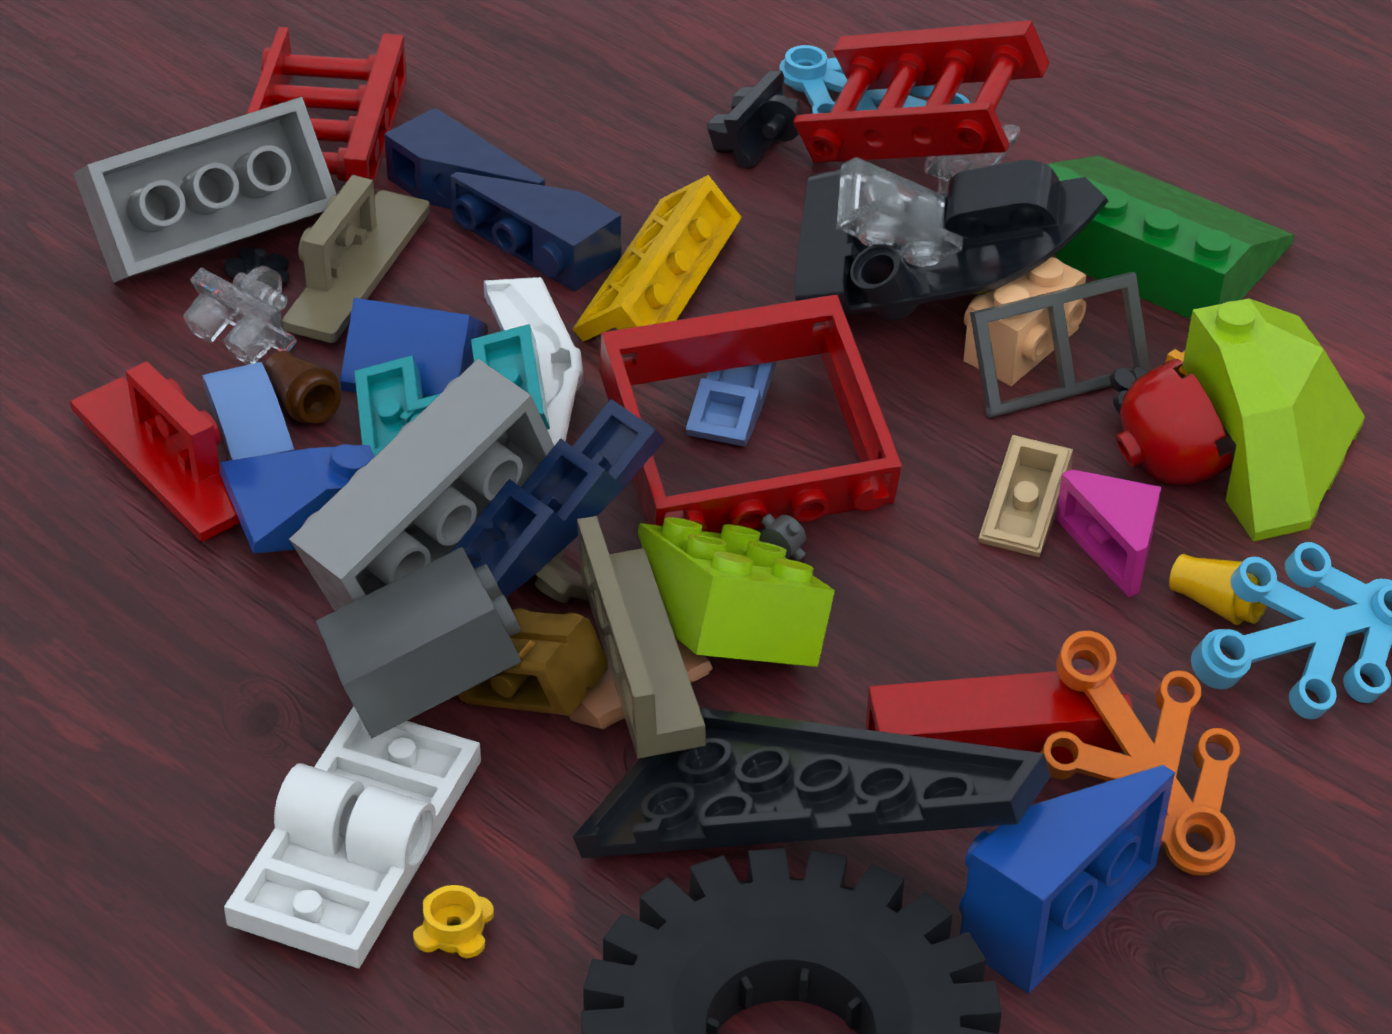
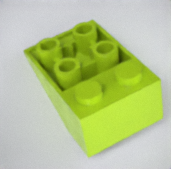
M675 517L664 518L663 526L639 523L638 535L642 548H645L674 636L678 641L696 655L818 667L835 590L813 576L814 568L812 566L787 559L785 557L786 549L760 541V532L743 526L726 524L723 525L721 533L702 531L701 524Z

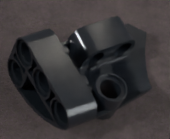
M1019 160L965 170L951 177L947 193L902 201L891 198L873 169L866 170L863 166H855L812 174L808 178L805 192L794 280L795 301L837 294L845 316L875 311L878 317L886 321H896L914 312L919 304L990 291L1024 276L1065 247L1095 218L1109 201L1086 177L1060 181L1049 165L1034 160Z

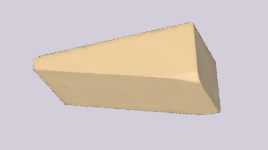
M1012 435L978 543L1040 558L1056 516L1062 473L1072 468L1073 449Z

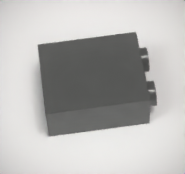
M463 547L316 620L340 681L371 739L522 662L510 637L522 632L505 596L501 593L487 564L474 570Z

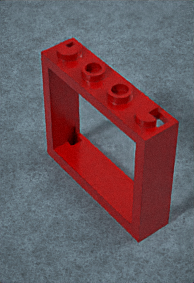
M837 294L601 333L599 372L608 401L610 399L614 400L640 419L641 416L631 385L820 354L860 463L666 497L652 455L632 478L646 524L663 526L664 518L675 517L699 523L702 525V531L721 533L723 525L726 524L758 530L764 526L761 520L768 514H771L774 519L780 515H788L800 522H810L824 515L852 510L871 511L885 504L894 503L902 464ZM821 322V326L813 327L814 323ZM633 353V357L622 358L621 356Z

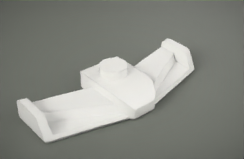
M541 277L484 280V297L487 304L491 307L501 331L530 324L536 339L550 429L547 431L554 446L560 438L566 441L575 394L583 384L584 374L581 351L574 346Z

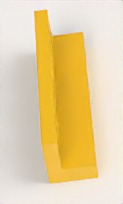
M709 175L660 199L573 327V331L582 342L614 327L617 330L677 320L742 218Z

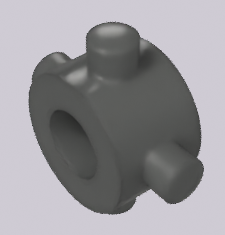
M771 514L766 515L761 520V523L765 526L760 535L762 542L786 549L785 557L787 559L792 556L795 561H800L806 555L801 548L806 542V534L797 520L788 515H780L774 519Z

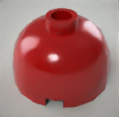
M1172 359L1161 364L1134 381L1124 395L1120 410L1124 431L1115 435V439L1124 460L1131 468L1141 464L1153 479L1168 485H1191L1230 469L1232 457L1231 452L1219 457L1215 442L1226 437L1221 421L1212 402L1195 375L1192 373L1182 379L1178 375L1177 371L1183 365V362L1179 359Z

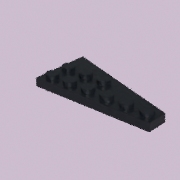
M699 707L705 723L706 746L640 758L573 835V839L581 858L1012 825L1019 823L1051 776L1044 753Z

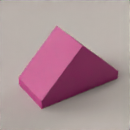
M1073 469L1062 473L1055 520L1128 597L1138 594L1154 532L1161 487Z

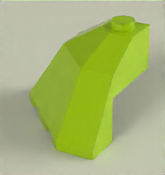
M1250 298L1193 309L1182 367L1188 375L1193 373L1212 402L1221 424L1236 444L1225 501L1253 542L1310 529L1318 514L1319 505L1326 491L1330 490L1344 463L1346 452L1352 440L1356 439L1363 426L1364 414L1327 353L1298 315Z

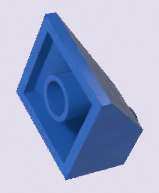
M345 444L337 447L307 448L220 462L219 473L252 552L296 550L289 539L303 526L307 518L319 511L350 481L356 471L366 466L375 456L370 445L354 446Z

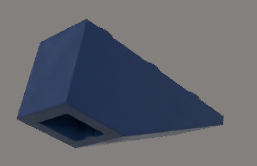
M433 108L384 134L388 179L415 198L429 201L430 205L452 209L451 175L455 172L545 186V179L536 172L514 160L498 147L485 141L467 129L463 124L453 120L437 108Z
M455 172L451 175L454 222L573 291L578 290L618 263L621 258V214L579 191Z

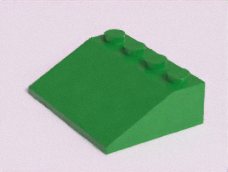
M1101 156L1048 164L1060 181L1086 177L1109 201L1076 237L1055 254L1056 259L1097 280L1134 272L1137 277L1140 298L1191 319L1193 309L1242 300L1293 244L1294 234Z

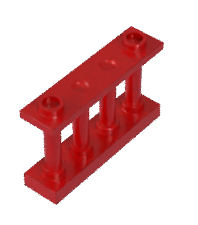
M1032 20L840 36L833 52L847 79L845 86L830 113L797 115L793 123L813 163L1007 152L1010 143L995 110L1010 80L1043 78L1050 62ZM984 82L974 103L951 104L961 83ZM935 85L925 106L903 108L913 87ZM887 89L877 109L856 111L866 90Z
M278 27L271 47H265L261 60L262 73L247 114L299 97L303 98L306 108L357 111V116L350 115L348 121L310 118L318 141L346 142L348 145L347 148L340 147L338 153L322 152L329 174L337 175L339 181L346 182L352 175L371 179L375 188L386 151L384 134L392 130L407 80L404 35L383 34L377 54H369L368 59L291 54L289 27ZM292 76L365 80L367 85L360 84L358 89L289 85Z

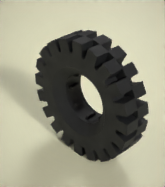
M785 848L750 850L748 853V876L746 881L738 882L723 855L690 866L689 896L669 878H666L641 895L640 921L622 913L603 938V960L592 958L583 987L584 1011H581V1034H719V1028L734 1015L752 1006L772 1001H797L819 1006L842 1018L850 1030L854 1029L857 1034H999L1002 1010L996 982H983L986 958L969 932L950 938L953 914L927 892L902 909L905 878L871 864L857 886L851 888L845 886L847 856L811 850L804 879L790 878Z

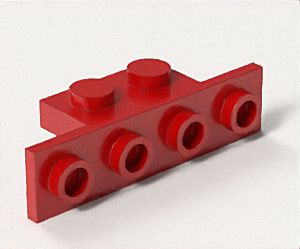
M146 361L126 370L127 380L124 377L118 378L70 401L71 410L201 542L240 523L219 473L220 466L217 445L221 443L219 428L207 411L202 410L199 412L186 399L181 387L174 379L169 378L166 380Z

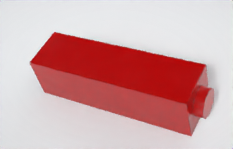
M1094 668L1076 670L1088 676L1095 673ZM1057 671L869 686L866 730L1038 753L1041 752L1045 741L1050 735L1066 731L1079 737L1082 743L1120 754L1122 750L1086 693L1069 688L1060 679ZM1112 671L1110 677L1117 686V682ZM1122 694L1133 711V705L1129 694ZM1057 746L1051 749L1052 757L1061 764L1074 762V757L1067 748Z

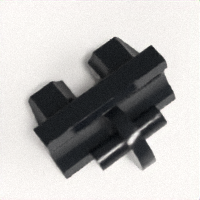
M768 71L754 87H741L733 95L732 111L729 114H716L707 123V130L714 150L716 152H734L738 167H753L776 140L787 142L799 135L793 121L797 115L803 113L800 109V103L796 99L787 98L783 95L782 86L785 78L782 71Z

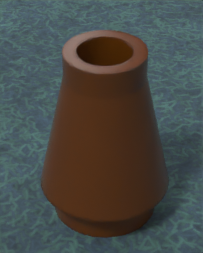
M278 351L268 358L264 368L287 412L294 420L302 423L316 424L328 420L335 414L341 402V390L338 379L332 371L297 358L288 351Z

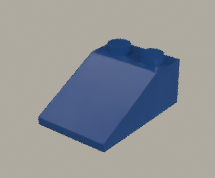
M1161 765L1033 804L1028 808L1018 824L999 825L994 831L986 828L974 839L965 856V865L969 868L966 891L959 903V912L962 913L960 935L966 932L970 933L986 958V965L1029 994L1156 867L1175 775L1174 771Z

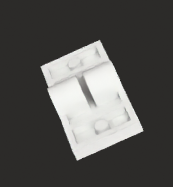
M353 706L315 767L299 763L287 774L275 805V829L224 906L227 925L359 969L481 762L480 743L410 721H405L371 739Z

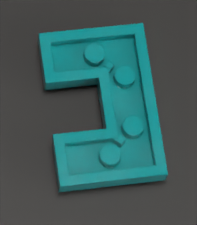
M530 324L471 339L474 362L477 359L481 360L529 393L535 402L546 429H550L537 344ZM413 355L354 371L362 445H370L374 456H376L398 435L399 431L407 423L413 421L440 395L436 394L423 398L420 371Z

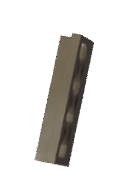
M597 516L577 519L583 585L605 655L608 659V665L637 758L706 746L705 723L645 548L609 554Z

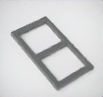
M1128 272L970 312L986 416L994 418L1112 386L1110 383L1111 373L1078 382L1075 381L1063 303L1122 289L1134 367L1139 366L1147 372L1150 371L1151 367L1136 273ZM1048 307L1060 386L1001 402L988 322Z

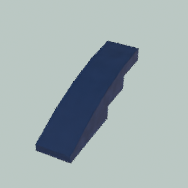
M610 399L573 446L560 438L522 487L509 479L451 552L463 547L474 570L487 564L501 593L506 598L578 536L577 519L598 516L625 488L665 439L655 428Z

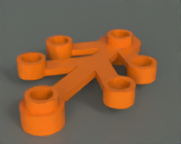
M1086 630L1072 634L1064 642L1057 657L1056 668L1058 675L1069 688L1086 693L1125 755L1082 743L1079 737L1073 733L1066 731L1056 732L1047 738L1040 752L1044 753L1050 776L1056 779H1068L1078 772L1102 780L1112 781L1161 765L1166 766L1174 771L1175 775L1161 845L1164 846L1170 861L1186 873L1201 876L1219 871L1230 860L1235 848L1233 828L1220 810L1228 772L1240 754V745L1237 738L1230 731L1223 728H1211L1202 734L1193 750V758L1200 769V774L1193 800L1191 801L1176 778L1189 715L1201 698L1202 690L1197 678L1191 673L1182 670L1172 671L1164 676L1155 693L1156 704L1161 711L1153 742L1110 677L1116 665V652L1112 643L1105 636L1094 631ZM1084 659L1090 662L1094 667L1095 673L1088 676L1077 672L1072 666V661ZM1167 687H1182L1188 693L1189 701L1181 703L1173 700L1168 694ZM1217 743L1221 745L1227 752V759L1219 761L1211 758L1206 751V744ZM1057 746L1067 748L1072 753L1074 762L1070 764L1057 762L1052 757L1051 749ZM1194 832L1204 836L1208 842V850L1199 852L1192 849L1186 841V834Z

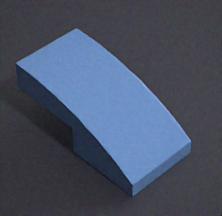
M777 361L709 372L707 378H701L686 426V435L746 447L764 405Z
M262 362L202 375L212 415L222 434L229 460L294 451L279 402Z

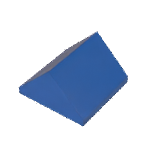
M354 298L340 378L341 390L357 393L355 370L413 355L420 371L423 398L440 394L453 379L459 377L474 363L471 339L488 335V324L466 314Z

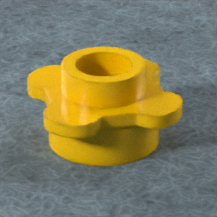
M448 885L438 888L423 900L424 921L413 932L414 944L423 952H433L440 949L448 953H458L463 958L475 957L485 948V938L482 933L485 923L491 921L494 917V907L488 899L478 896L467 887Z

